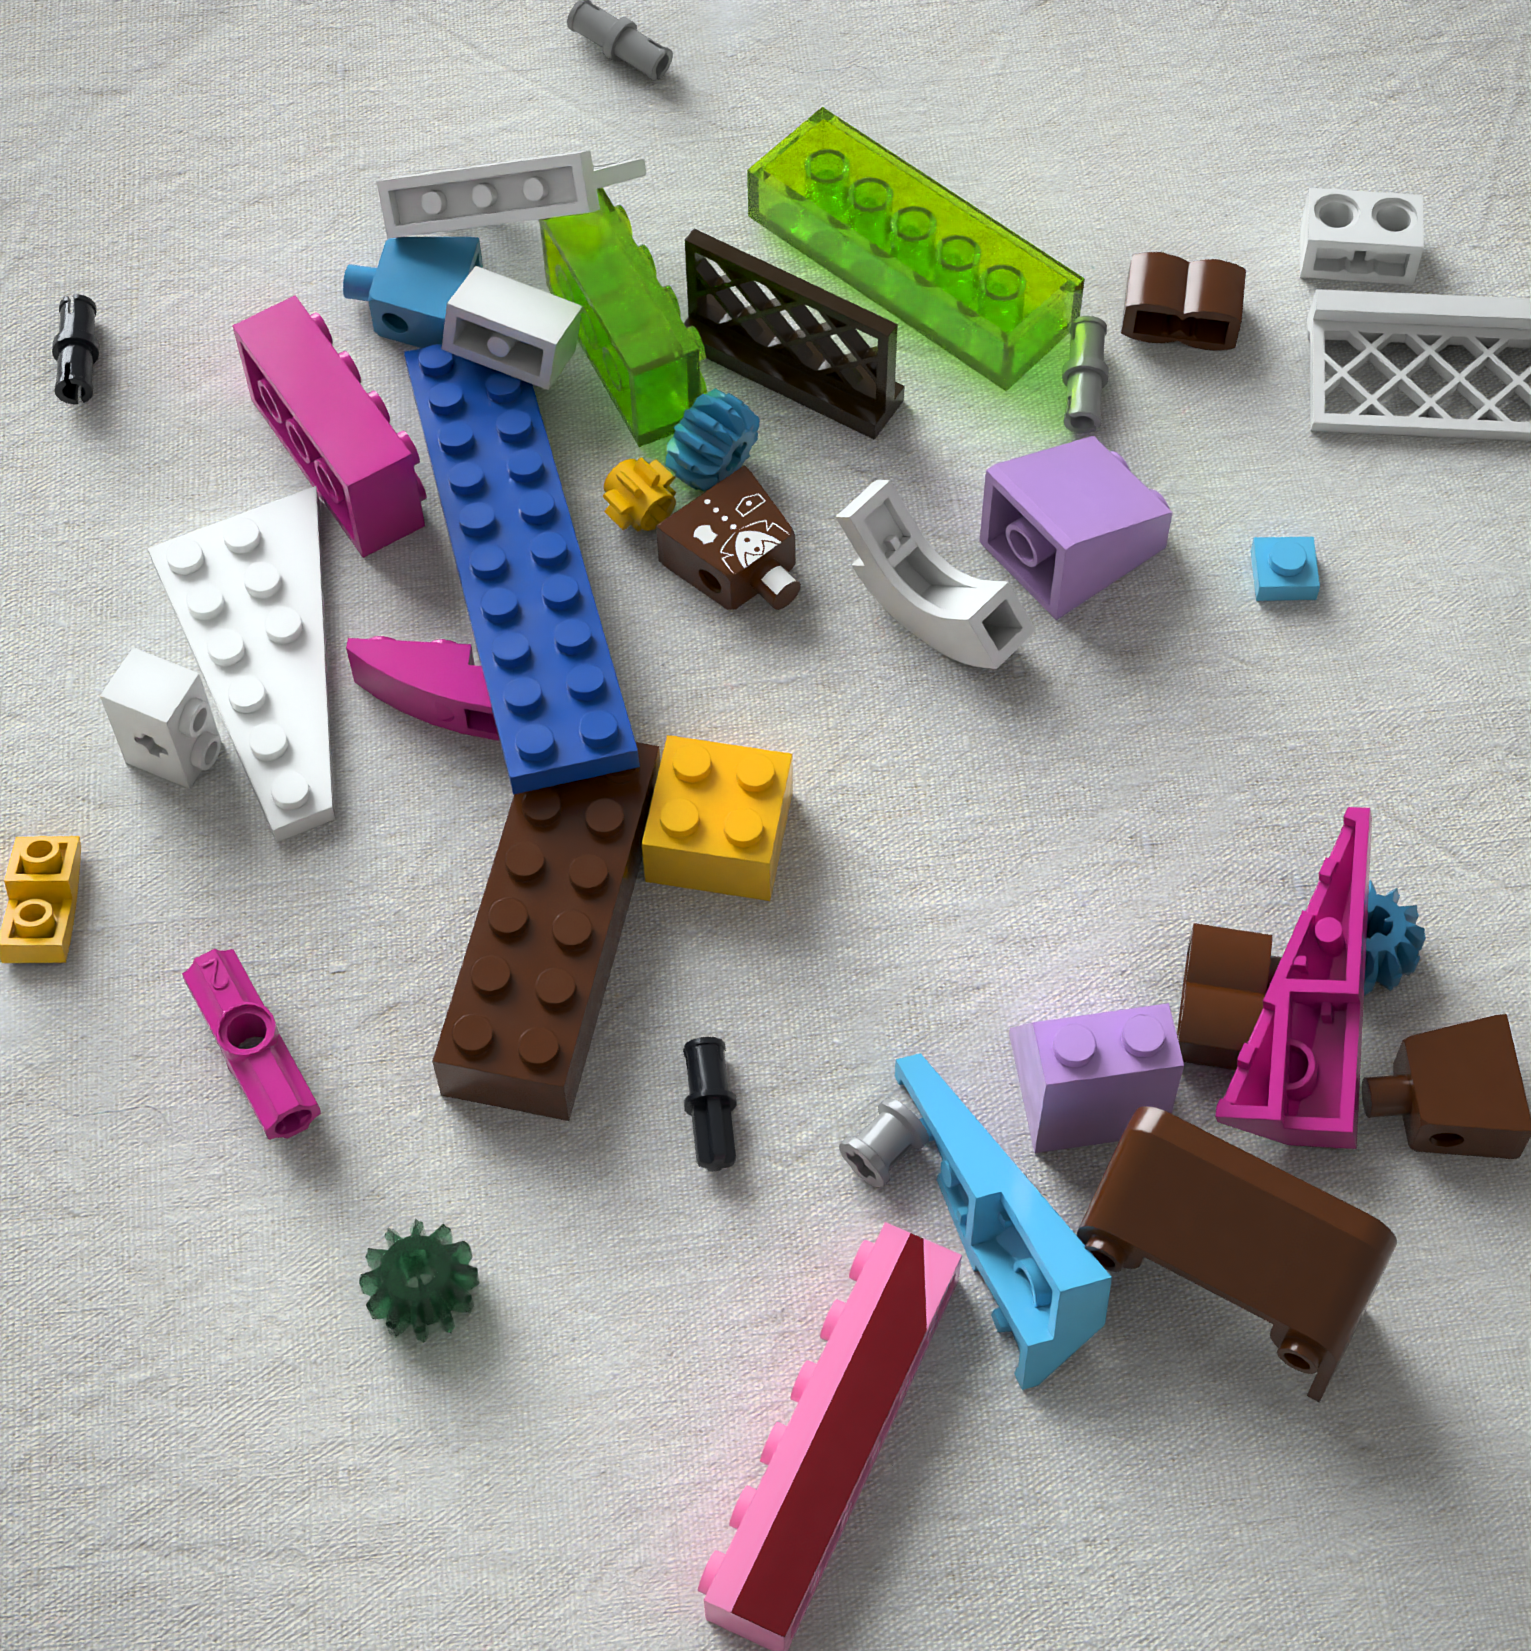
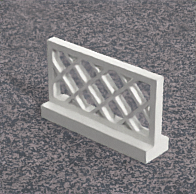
M587 150L387 178L376 182L387 239L594 212L600 210L597 194L598 188L639 178L647 174L644 158L593 165L591 151Z
M1316 289L1307 318V339H1310V431L1531 441V422L1511 421L1497 408L1514 393L1531 407V387L1526 384L1531 379V366L1518 376L1496 357L1506 347L1531 348V298ZM1325 339L1347 340L1360 354L1345 367L1341 368L1325 353ZM1390 342L1405 343L1418 357L1400 371L1379 351ZM1447 345H1463L1477 359L1459 374L1438 353ZM1368 360L1390 380L1373 395L1368 393L1350 376ZM1426 363L1448 382L1446 386L1431 398L1409 379ZM1484 366L1507 385L1490 401L1467 381ZM1325 372L1331 376V378L1326 383ZM1340 385L1361 405L1351 414L1325 413V396ZM1396 388H1399L1420 408L1409 417L1394 416L1380 402ZM1457 390L1478 411L1469 419H1453L1439 404Z

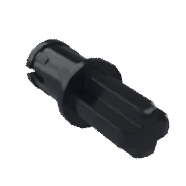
M699 1037L687 1042L683 1048L689 1085V1095L684 1100V1111L692 1116L696 1163L699 1167L716 1172L722 1168L733 1166L736 1161L731 1111L736 1108L737 1101L736 1095L729 1091L724 1052L726 1051L725 1042L716 1037Z

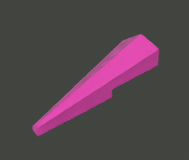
M1348 807L1344 814L1343 827L1329 858L1326 857L1319 871V881L1306 911L1302 910L1263 999V1009L1248 1043H1244L1237 1058V1069L1223 1099H1219L1216 1106L1215 1117L1218 1123L1289 1146L1357 1149L1372 830L1370 808Z

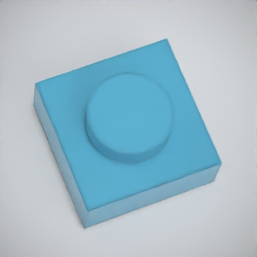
M1314 537L1253 538L1250 553L1256 601L1317 599L1320 582Z

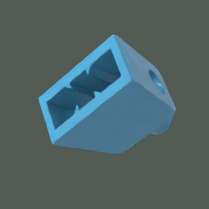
M478 237L390 238L385 242L377 268L352 264L346 267L343 279L344 297L346 299L368 301L374 332L380 337L419 348L436 344L440 345L443 340L448 301L475 266L483 268L480 240Z

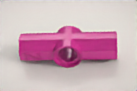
M213 949L194 958L193 964L182 973L184 982L219 1045L229 1071L237 1079L269 1140L281 1137L288 1139L308 1129L310 1123L321 1114L320 1107L279 1034L273 1014L264 1006L234 949L226 951ZM252 1037L264 1038L256 1047L250 1049L238 1048L246 1039Z

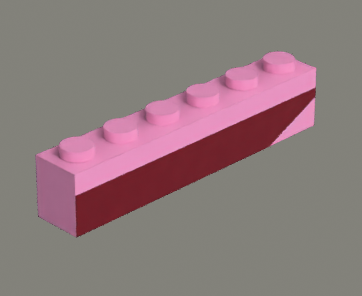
M887 1222L884 1223L875 1244L867 1240L863 1241L849 1273V1278L856 1281V1284L846 1303L838 1299L834 1301L824 1321L820 1338L828 1342L817 1364L807 1360L795 1381L790 1399L798 1402L797 1407L788 1425L777 1422L765 1443L760 1462L768 1465L761 1482L757 1489L747 1485L735 1505L729 1526L737 1529V1532L726 1554L715 1550L704 1569L699 1582L698 1592L706 1595L704 1598V1608L707 1621L771 1651H788L957 1286L960 1275L961 1254Z

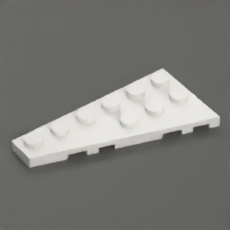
M316 486L148 548L154 568L276 843L336 819L333 758L330 746L329 720L331 718L327 686L328 659L325 597L321 565L323 558L319 524L320 500Z

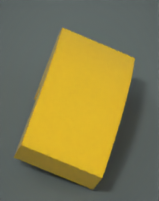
M79 836L15 838L4 879L9 900L0 930L1 963H66L73 931L81 861V842Z

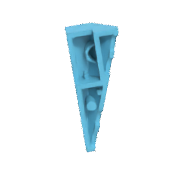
M920 1053L896 1059L895 1078L897 1083L906 1087L922 1115V1118L919 1120L927 1130L929 1141H935L942 1158L941 1173L938 1174L936 1180L973 1272H980L999 1306L991 1314L997 1332L1012 1331L1020 1351L1019 1364L1014 1372L1022 1390L1038 1386L1105 1325L1112 1276L1094 1255L1084 1248L1085 1245L923 1055Z

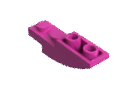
M375 636L369 639L348 638L346 650L354 682L374 697L407 715L431 725L461 734L500 741L481 666H475L471 644H458L446 639H437L431 642L399 641L386 636Z

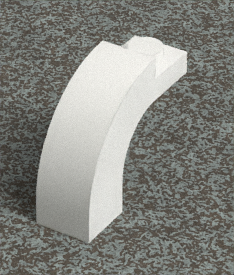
M875 480L836 516L837 521L859 555V558L851 566L869 592L897 622L939 653L970 666L997 669L1037 631L1008 581L973 578L953 567L934 550L921 533L891 480Z

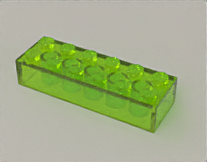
M824 107L816 111L747 170L748 217L1004 391H1008L1070 333V323H1075V319L1080 317L1085 278Z

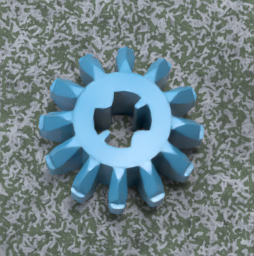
M715 388L706 394L700 395L696 398L694 405L690 409L685 410L684 417L674 427L675 433L667 443L668 453L665 466L688 486L695 490L699 489L706 492L741 468L745 460L750 457L749 452L758 440L757 431L760 418L743 401L730 393L725 394Z
M1371 880L1369 881L1367 937L1369 938L1366 939L1364 996L1373 990L1376 981L1389 991H1392L1394 987L1399 985L1402 975L1410 976L1418 966L1420 960L1419 951L1422 949L1426 939L1425 929L1415 925L1419 917L1417 905L1398 906L1397 903L1400 898L1398 888L1388 892L1386 896L1376 893Z

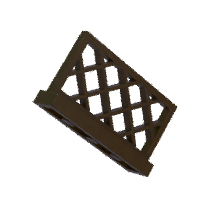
M694 228L684 240L688 318L678 329V345L875 440L904 401L905 386L895 382L898 324ZM706 258L716 262L726 275L720 276ZM756 282L765 285L775 298L770 300ZM736 286L751 306L745 307L730 288ZM805 305L817 310L826 322L819 323ZM786 310L800 329L794 330L780 311ZM857 330L878 339V345L870 348ZM837 334L851 353L844 354L830 336Z

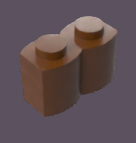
M1164 252L1133 254L1126 284L1121 334L1134 340L1148 343L1179 341L1190 347L1203 350L1221 351L1234 349L1242 323L1246 269L1220 259L1188 262L1180 257Z
M1193 923L1187 949L1176 1033L1183 1062L1231 1070L1237 1069V1058L1244 1043H1248L1263 1009V999L1282 958L1271 955L1272 935Z

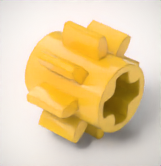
M642 457L638 458V460L626 459L616 465L605 479L603 498L610 505L604 512L623 531L630 525L637 532L641 531V529L645 531L654 530L656 525L668 518L675 508L676 499L674 496L676 492L669 486L675 477L657 459L653 460L650 464Z

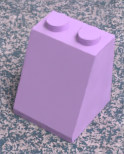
M1090 436L1000 462L988 468L985 474L979 542L1055 620H1058L1165 549L1173 512L1169 509L1166 500L1159 492L1148 489L1130 471L1121 455L1117 452L1109 451L1096 437Z
M1169 1003L1032 1022L1010 1028L1009 1036L1034 1153L1117 1142L1139 1107H1155L1172 1114L1184 1062Z

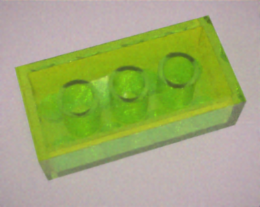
M602 187L597 189L600 210L590 213L539 219L546 286L551 294L583 306L577 340L638 447H642L675 433L674 427L684 417L685 410L690 409L694 405L697 397L707 393L706 384L700 371V361L705 360L706 354L702 339L694 326L686 328L681 320V311L674 291L669 285L662 287L656 278V267L649 249L644 244L637 246L634 241L631 223L625 209L620 204L613 206Z

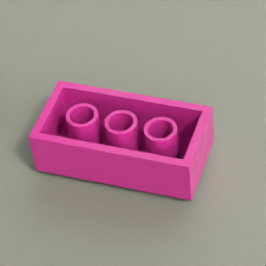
M296 295L232 325L252 402L312 487H317L319 497L360 555L364 558L425 527L421 501L425 500L427 495L414 469V466L420 463L417 449L404 430L396 433L389 424L390 416L379 394L374 390L369 393L364 390L360 384L361 377L351 356L346 351L338 354L332 346V336L320 314L315 312L310 315Z

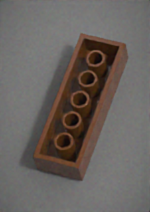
M636 742L640 767L514 794L432 1060L441 1096L565 1121L570 1120L643 857L642 840L661 763L659 746Z

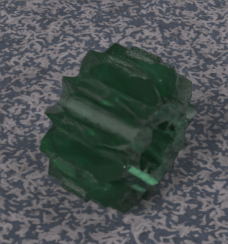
M415 1219L410 1228L411 1236L401 1238L397 1231L388 1228L385 1233V1239L389 1249L368 1248L365 1258L372 1270L361 1274L359 1284L362 1293L371 1296L366 1303V1307L372 1319L387 1318V1330L395 1338L412 1324L416 1339L424 1343L429 1335V1325L438 1322L442 1330L452 1334L455 1323L451 1311L471 1313L474 1302L468 1290L478 1287L480 1277L478 1269L469 1265L473 1255L467 1242L452 1243L451 1229L446 1227L444 1223L430 1236H427L423 1222ZM421 1274L431 1275V1281L424 1285L421 1280ZM416 1277L418 1287H409L408 1281Z

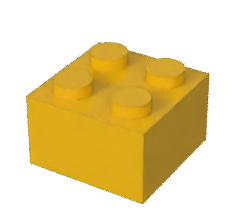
M667 735L642 840L645 882L771 901L793 794V754Z

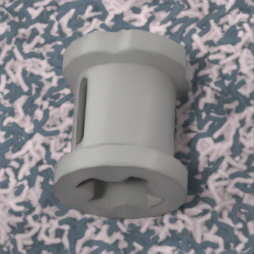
M889 1097L878 1105L879 1115L856 1138L846 1137L839 1144V1150L844 1160L860 1178L873 1187H884L890 1181L889 1171L912 1148L919 1150L929 1142L927 1130L917 1116L904 1104Z

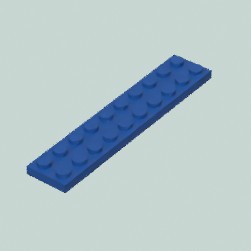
M442 344L405 351L407 371L513 795L640 767L638 749L533 384L442 350Z

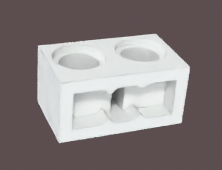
M1322 188L1308 189L1300 225L1301 278L1414 285L1424 249L1423 195Z

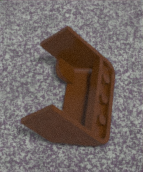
M1149 1106L1137 1108L1125 1128L1076 1235L1085 1245L1084 1248L1089 1250L1108 1271L1120 1272L1122 1268L1136 1269L1140 1267L1144 1258H1147L1273 1324L1270 1338L1278 1347V1357L1297 1371L1306 1374H1315L1317 1372L1307 1396L1319 1403L1367 1310L1397 1245L1396 1236L1391 1229L1374 1216L1167 1111Z

